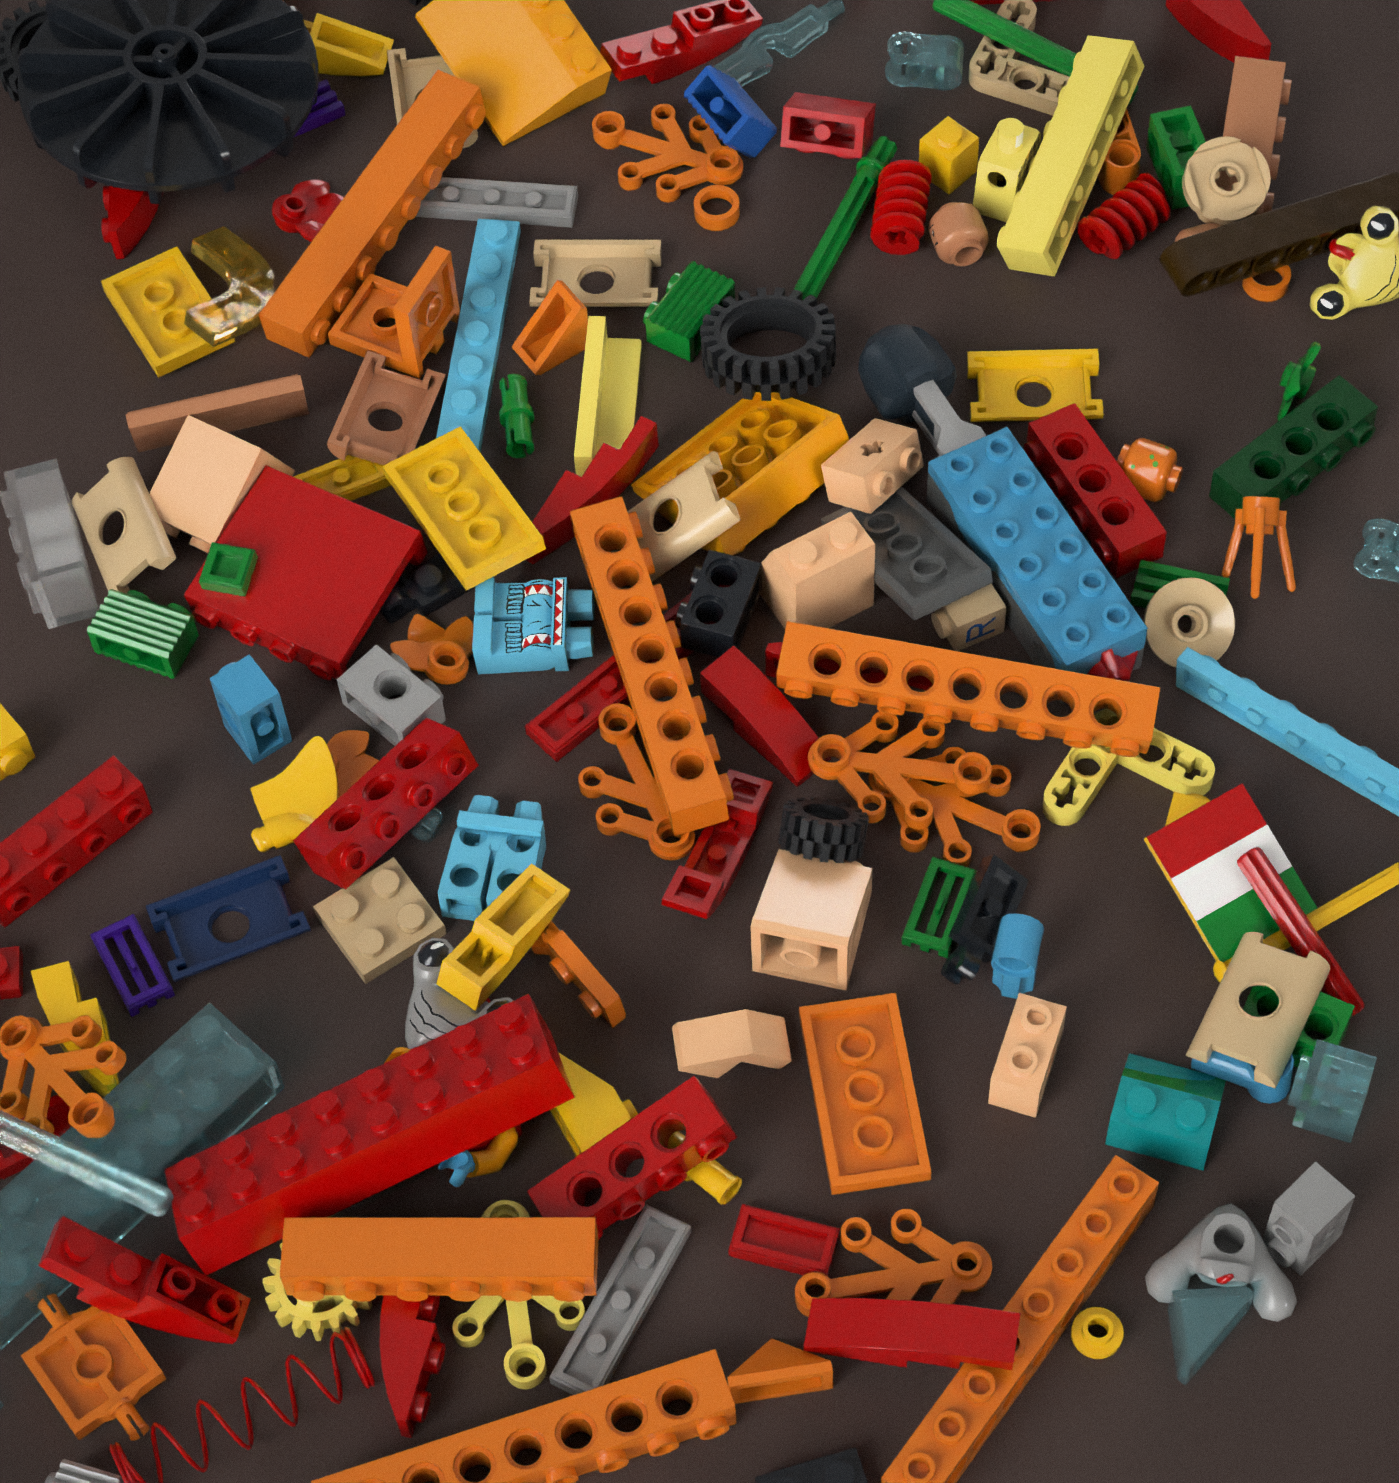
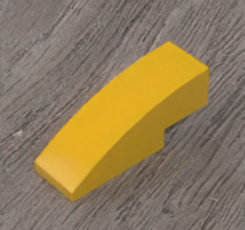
M316 13L314 22L304 20V24L312 37L316 49L320 74L336 76L384 74L388 61L387 50H391L394 39Z
M531 863L475 919L472 932L442 961L436 984L476 1011L535 943L569 896L570 889Z
M69 961L31 971L38 999L50 1025L72 1022L79 1016L87 1015L102 1028L101 1039L94 1047H97L104 1041H111L107 1021L98 999L93 998L82 1001L79 983ZM72 1041L60 1043L64 1052L81 1050ZM98 1068L78 1071L92 1088L113 1106L124 1104L118 1073L105 1075Z

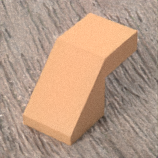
M744 1009L677 1022L672 1026L678 1071L719 1078L740 1062L781 1069L792 1061L785 1019L781 1016Z

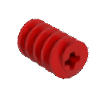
M898 160L883 167L879 173L870 237L874 245L883 252L893 255H906L919 249V240L925 231L924 223L926 222V210L928 209V197L932 181V173L924 164L913 160Z
M1141 173L1136 180L1130 181L1124 189L1117 191L1112 198L1105 200L1100 207L1092 210L1088 216L1083 217L1078 222L1079 238L1093 253L1104 254L1110 259H1118L1123 254V250H1130L1135 245V241H1142L1147 236V232L1155 231L1159 223H1165L1170 218L1171 211L1166 200L1165 191L1155 177L1149 173Z

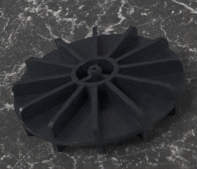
M51 0L46 5L48 18L38 28L28 46L19 52L18 57L19 101L23 117L37 147L44 149L63 166L77 173L78 182L81 186L90 189L99 182L123 189L148 191L151 204H160L162 192L188 190L220 183L226 193L234 191V177L260 165L274 154L283 157L290 154L294 148L292 138L302 127L318 97L319 68L312 37L304 24L303 15L298 7L288 6L282 0H69L66 3L61 0Z

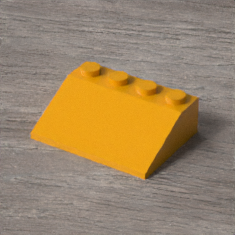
M433 0L416 13L415 18L455 77L480 87L483 104L486 109L484 120L502 146L606 93L612 69L564 0Z
M755 392L752 400L742 398L632 483L631 486L633 491L644 500L710 452H717L723 469L712 476L720 499L724 497L736 504L741 521L703 546L702 549L734 556L742 552L746 545L764 530L776 525L778 520L793 507L806 501L812 492L825 483L821 465L850 439L841 417L837 413L792 397L781 400L778 392L771 393V401H762L761 392ZM669 499L662 503L657 511L674 525L679 509L676 501Z

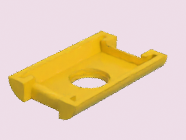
M1098 349L967 352V379H977L978 402H970V422L1034 421L1073 403L1078 406L1086 419H1103L1102 399H1092L1090 376H1098L1099 372ZM1040 383L1049 389L1051 399L1043 406L1031 407L1024 405L1018 400L1017 391L1024 384Z

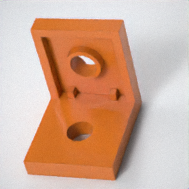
M435 246L408 287L369 273L329 331L330 345L361 357H365L367 351L386 356L385 366L420 379L424 374L423 360L429 352L437 354L445 342L443 330L449 321L457 323L459 320L460 308L451 251ZM389 318L395 319L396 323L391 327L376 325L379 321Z

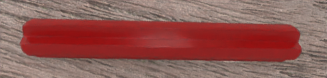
M1256 847L1241 855L1237 860L1238 867L1296 954L1307 958L1311 950L1321 955L1329 963L1331 969L1321 989L1322 993L1354 1005L1352 1017L1361 1012L1365 1007V1003L1263 850Z

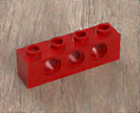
M1073 403L1028 423L1027 443L1024 444L1025 453L1034 466L1039 467L1050 489L1058 500H1062L1069 510V516L1080 532L1085 533L1091 542L1092 549L1103 565L1106 564L1115 578L1138 569L1140 560L1154 562L1162 558L1166 530L1078 406Z
M426 717L293 841L313 873L346 890L479 765L460 732Z
M693 1076L527 1190V1193L542 1217H595L599 1240L603 1235V1230L617 1220H626L638 1214L644 1208L645 1201L659 1191H668L680 1185L686 1179L687 1172L701 1162H711L723 1155L729 1148V1143L736 1139L737 1135L707 1089ZM679 1130H686V1137L683 1143L676 1148H668V1140L671 1135ZM644 1159V1166L641 1172L634 1177L627 1178L626 1171L628 1166L634 1160ZM602 1187V1195L599 1201L592 1206L585 1207L584 1202L587 1194L594 1188Z

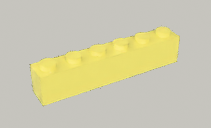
M1088 35L1082 50L1076 54L1073 62V71L1067 85L1063 86L1060 90L1058 105L1054 115L1044 127L1041 145L1037 154L1029 162L1028 175L1021 190L1014 196L1013 209L1008 221L998 233L997 248L1009 269L1055 277L1144 69L1143 61L1134 41Z

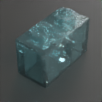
M1317 1039L1312 1057L1303 1054L1301 1056L1287 1105L1297 1107L1292 1125L1351 1143L1367 1096L1377 1057Z

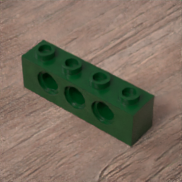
M1338 375L1213 471L1209 497L1235 519L1236 509H1242L1243 497L1280 498L1281 505L1292 494L1294 496L1302 494L1309 487L1314 477L1323 470L1326 472L1333 470L1340 463L1345 453L1354 446L1357 448L1364 446L1371 439L1376 429L1374 422L1378 406Z

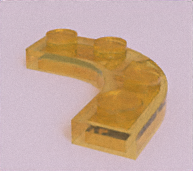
M225 226L192 240L191 253L217 272L227 282L229 289L214 299L186 310L184 325L215 347L254 329L261 323L259 314L274 294V275L269 264L261 254Z

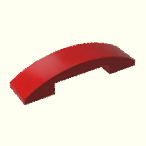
M733 769L728 770L727 776L734 796V800L727 802L729 820L703 829L685 866H678L662 897L661 905L704 919H708L716 911L734 882L752 844L773 788L772 781Z

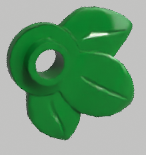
M1312 342L1303 357L1301 356L1297 363L1289 361L1284 369L1279 385L1285 389L1277 421L1287 415L1293 397L1302 400L1307 393L1316 373V367L1310 364L1321 349L1319 342Z

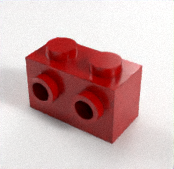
M795 92L783 106L780 147L793 148L804 153L820 152L834 154L844 159L862 158L873 141L876 103Z

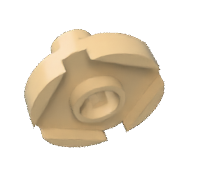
M1229 136L1211 139L1200 145L1186 164L1182 177L1183 193L1188 205L1197 213L1198 218L1205 223L1213 222L1227 225L1249 218L1261 207L1271 183L1268 163L1258 149L1241 143V139ZM1220 171H1226L1228 177L1236 176L1237 182L1232 185V191H1225L1223 187L1216 185L1215 181L1219 179Z

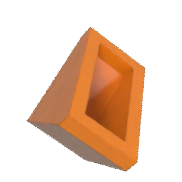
M557 280L512 345V349L535 375L544 374L585 350L588 325L587 308L563 281Z

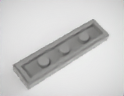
M442 177L438 186L433 190L430 189L421 201L420 209L415 217L478 221V219L519 221L520 224L573 228L578 188L577 186Z
M647 1204L645 1205L598 1289L597 1296H594L549 1377L550 1384L572 1395H576L609 1383L692 1232L691 1225Z

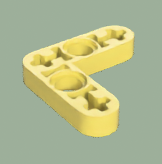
M1109 709L1101 710L1094 715L1095 719L1103 725H1113L1118 722L1116 714ZM1155 728L1150 745L1157 746L1164 753V757L1155 762L1144 760L1140 757L1139 753L1136 757L1119 756L1110 752V747L1094 744L1087 749L1072 747L1046 786L1043 796V813L1053 824L1070 826L1077 823L1083 817L1117 763L1173 792L1186 795L1195 793L1203 796L1211 789L1215 766L1212 759L1204 752ZM1172 757L1177 758V764L1173 763L1172 770L1169 771ZM1081 759H1091L1098 763L1100 770L1093 775H1083L1076 771L1074 764ZM1193 768L1201 771L1200 776L1196 775L1192 780L1185 777V772L1190 773ZM1071 784L1076 788L1073 793L1072 804L1067 803L1063 808L1056 805L1057 800L1062 801L1065 798Z

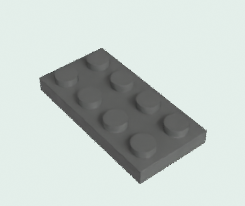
M902 486L872 514L844 507L821 518L823 526L850 511L853 513L875 543L874 582L914 621L993 583L991 568Z

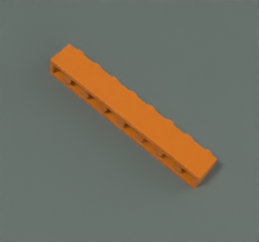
M440 70L435 72L259 313L266 339L308 358L311 357L318 345H323L327 341L331 327L347 307L368 274H374L377 263L386 251H390L395 246L398 235L407 221L414 219L417 215L421 201L430 189L433 190L438 186L443 171L452 159L455 160L461 154L464 142L471 132L477 130L483 123L486 109L479 86Z

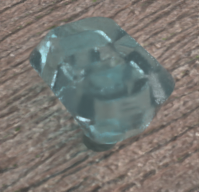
M434 807L411 828L412 834L422 842H432L444 823L443 813Z

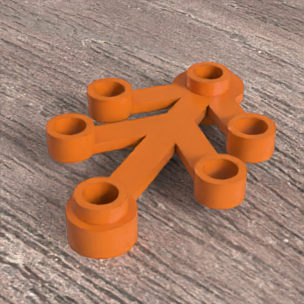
M658 104L651 111L653 128L663 132L667 141L625 129L623 116L614 111L601 112L592 121L593 138L602 148L615 149L623 145L655 155V157L637 163L626 162L618 168V183L624 190H636L643 184V178L682 165L694 167L677 175L663 174L657 178L656 195L659 200L669 203L679 199L683 189L707 181L715 185H730L738 181L743 174L744 164L742 158L736 150L728 146H721L714 134V130L710 129V125L705 123L706 120L702 119L701 115H697L689 121V136L692 141L702 144L705 153L690 148L676 121V111L669 104ZM663 116L669 117L666 119H660V117ZM705 128L706 130L699 131L696 129ZM627 175H635V177H632V178H627V177H625V176H627ZM664 187H673L669 190L663 189Z
M619 703L605 707L599 715L600 734L606 742L617 746L634 783L607 775L599 767L589 766L579 773L580 792L587 798H598L605 794L646 808L652 821L623 813L622 808L617 804L607 803L600 806L596 812L598 830L607 836L624 832L648 840L651 851L657 857L664 860H678L687 856L695 845L694 831L675 836L680 839L677 842H664L667 837L674 836L655 776H652L634 739L637 726L633 710L629 706ZM615 726H623L626 728L621 731L611 730ZM678 734L670 739L680 740L686 737V735ZM689 773L684 776V779H694L700 774ZM592 778L601 781L596 786H588L585 784L587 780ZM609 815L618 818L616 822L610 824L602 821L603 818Z
M880 711L872 716L871 722L845 738L836 734L820 737L813 743L808 753V763L812 772L822 779L838 780L857 802V807L862 809V813H867L868 823H877L884 818L886 800L880 792L871 791L856 771L873 773L905 809V822L913 829H924L931 824L933 820V805L927 798L920 797L903 777L952 783L960 791L969 795L983 792L991 781V763L987 757L977 752L962 754L954 764L907 758L922 747L929 749L937 748L945 740V724L931 722L924 718L920 720L917 728L878 753L860 752L875 740L888 743L893 741L898 735V717ZM881 723H888L892 728L881 730L877 726ZM927 729H935L939 733L935 736H927L923 732ZM836 757L839 761L831 763L824 761V759ZM973 774L978 776L980 779L972 781L967 780L964 777ZM875 803L879 805V808L875 811H869L864 808V805ZM922 809L927 814L922 817H916L911 814V811Z
M949 747L942 754L923 760L946 763L951 759H958L966 751L959 747ZM991 765V778L1000 777L1005 782L999 785L990 782L987 789L981 793L986 792L993 797L1004 796L1011 787V773L1003 765ZM869 773L868 782L871 791L880 792L885 797V800L890 801L901 826V846L906 851L912 853L924 850L928 844V827L913 829L908 826L904 819L905 809L873 773ZM976 775L965 777V779L972 781L980 779ZM903 777L920 797L927 798L932 803L933 820L944 844L943 860L965 867H968L971 863V845L962 838L953 816L1002 836L1005 845L1016 852L1028 851L1034 848L1039 841L1041 824L1038 817L1029 810L1017 809L1004 816L964 799L974 795L960 791L955 784L945 783L933 786L921 781V779ZM911 811V814L916 816L915 811ZM1021 831L1025 832L1029 837L1017 838L1012 834ZM911 832H917L922 835V838L910 840L906 835ZM955 850L962 851L965 854V856L963 858L956 859L951 857L949 853Z
M19 1015L10 1018L0 1028V1052L8 1060L3 1089L0 1093V1114L9 1121H18L26 1115L19 1126V1135L34 1148L45 1146L54 1134L53 1124L46 1119L52 1088L70 1107L68 1113L70 1125L84 1137L102 1138L114 1126L115 1117L112 1106L97 1093L86 1094L67 1074L69 1072L98 1068L105 1075H114L126 1063V1053L113 1041H104L97 1047H94L101 1039L102 1028L87 1015L79 1016L72 1022L43 1026L35 1018ZM72 1041L81 1050L50 1055L43 1047ZM28 1063L35 1069L30 1097L22 1092Z
M898 1210L891 1219V1234L893 1238L902 1244L913 1243L937 1260L918 1264L872 1235L871 1227L866 1220L853 1217L847 1219L841 1227L842 1245L850 1252L862 1253L884 1267L885 1270L833 1279L820 1272L807 1273L798 1280L795 1286V1303L798 1310L803 1315L809 1317L812 1298H854L891 1291L886 1299L912 1300L923 1285L942 1282L930 1302L954 1304L962 1292H974L987 1284L992 1273V1260L989 1253L981 1245L969 1241H962L952 1245L923 1227L920 1216L914 1210ZM903 1220H908L915 1225V1229L911 1232H902L897 1228V1224ZM852 1229H859L865 1233V1237L862 1240L853 1241L847 1237V1233ZM962 1259H971L976 1264V1267L971 1271H964L958 1267L957 1263ZM811 1285H820L824 1288L825 1292L820 1297H811L806 1293V1289Z

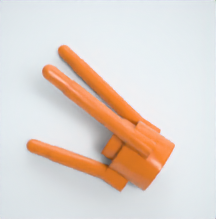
M1243 497L1242 509H1236L1235 525L1226 553L1222 576L1228 578L1231 574L1244 527L1246 526V534L1253 535L1250 592L1253 599H1257L1260 595L1264 535H1273L1274 527H1276L1287 589L1290 592L1296 590L1286 530L1287 511L1279 510L1280 498Z

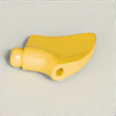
M313 737L291 764L279 775L250 788L264 824L260 828L253 829L251 833L258 851L267 852L274 846L276 849L294 843L293 840L339 798L336 768L330 750L322 737Z

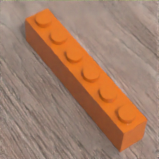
M284 1218L280 1279L286 1294L293 1295L294 1298L301 1301H319L324 1298V1295H345L350 1300L363 1302L374 1300L376 1295H397L401 1300L416 1302L427 1299L428 1295L449 1296L453 1300L463 1302L475 1301L480 1296H501L505 1300L515 1302L530 1300L532 1296H553L560 1301L574 1302L582 1300L584 1296H597L598 1231L596 1218Z

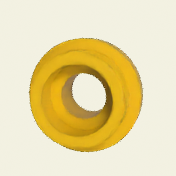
M1102 1307L1087 1308L1081 1311L1072 1323V1342L1080 1353L1089 1358L1104 1359L1110 1357L1117 1352L1122 1344L1124 1334L1122 1323L1108 1309ZM1095 1324L1101 1325L1106 1329L1107 1334L1104 1337L1097 1338L1089 1333L1088 1328Z

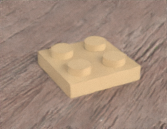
M394 857L358 878L346 890L342 888L313 906L315 915L365 984L414 955L420 944L431 938H441L447 934L443 922Z

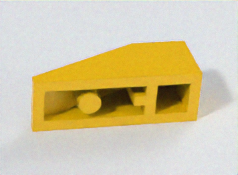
M559 1053L575 1098L551 1109L550 1112L577 1157L638 1113L629 1099L624 1102L621 1101L613 1086Z

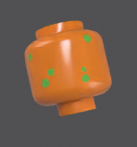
M1138 438L1131 445L1124 444L1117 459V463L1142 498L1152 502L1160 501L1167 491L1175 493L1183 474V467L1176 465L1177 452L1173 448L1145 438Z

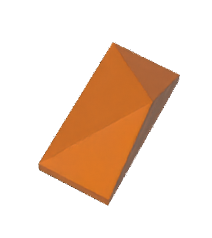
M771 1338L727 1377L733 1401L735 1404L833 1389V1368L831 1361Z

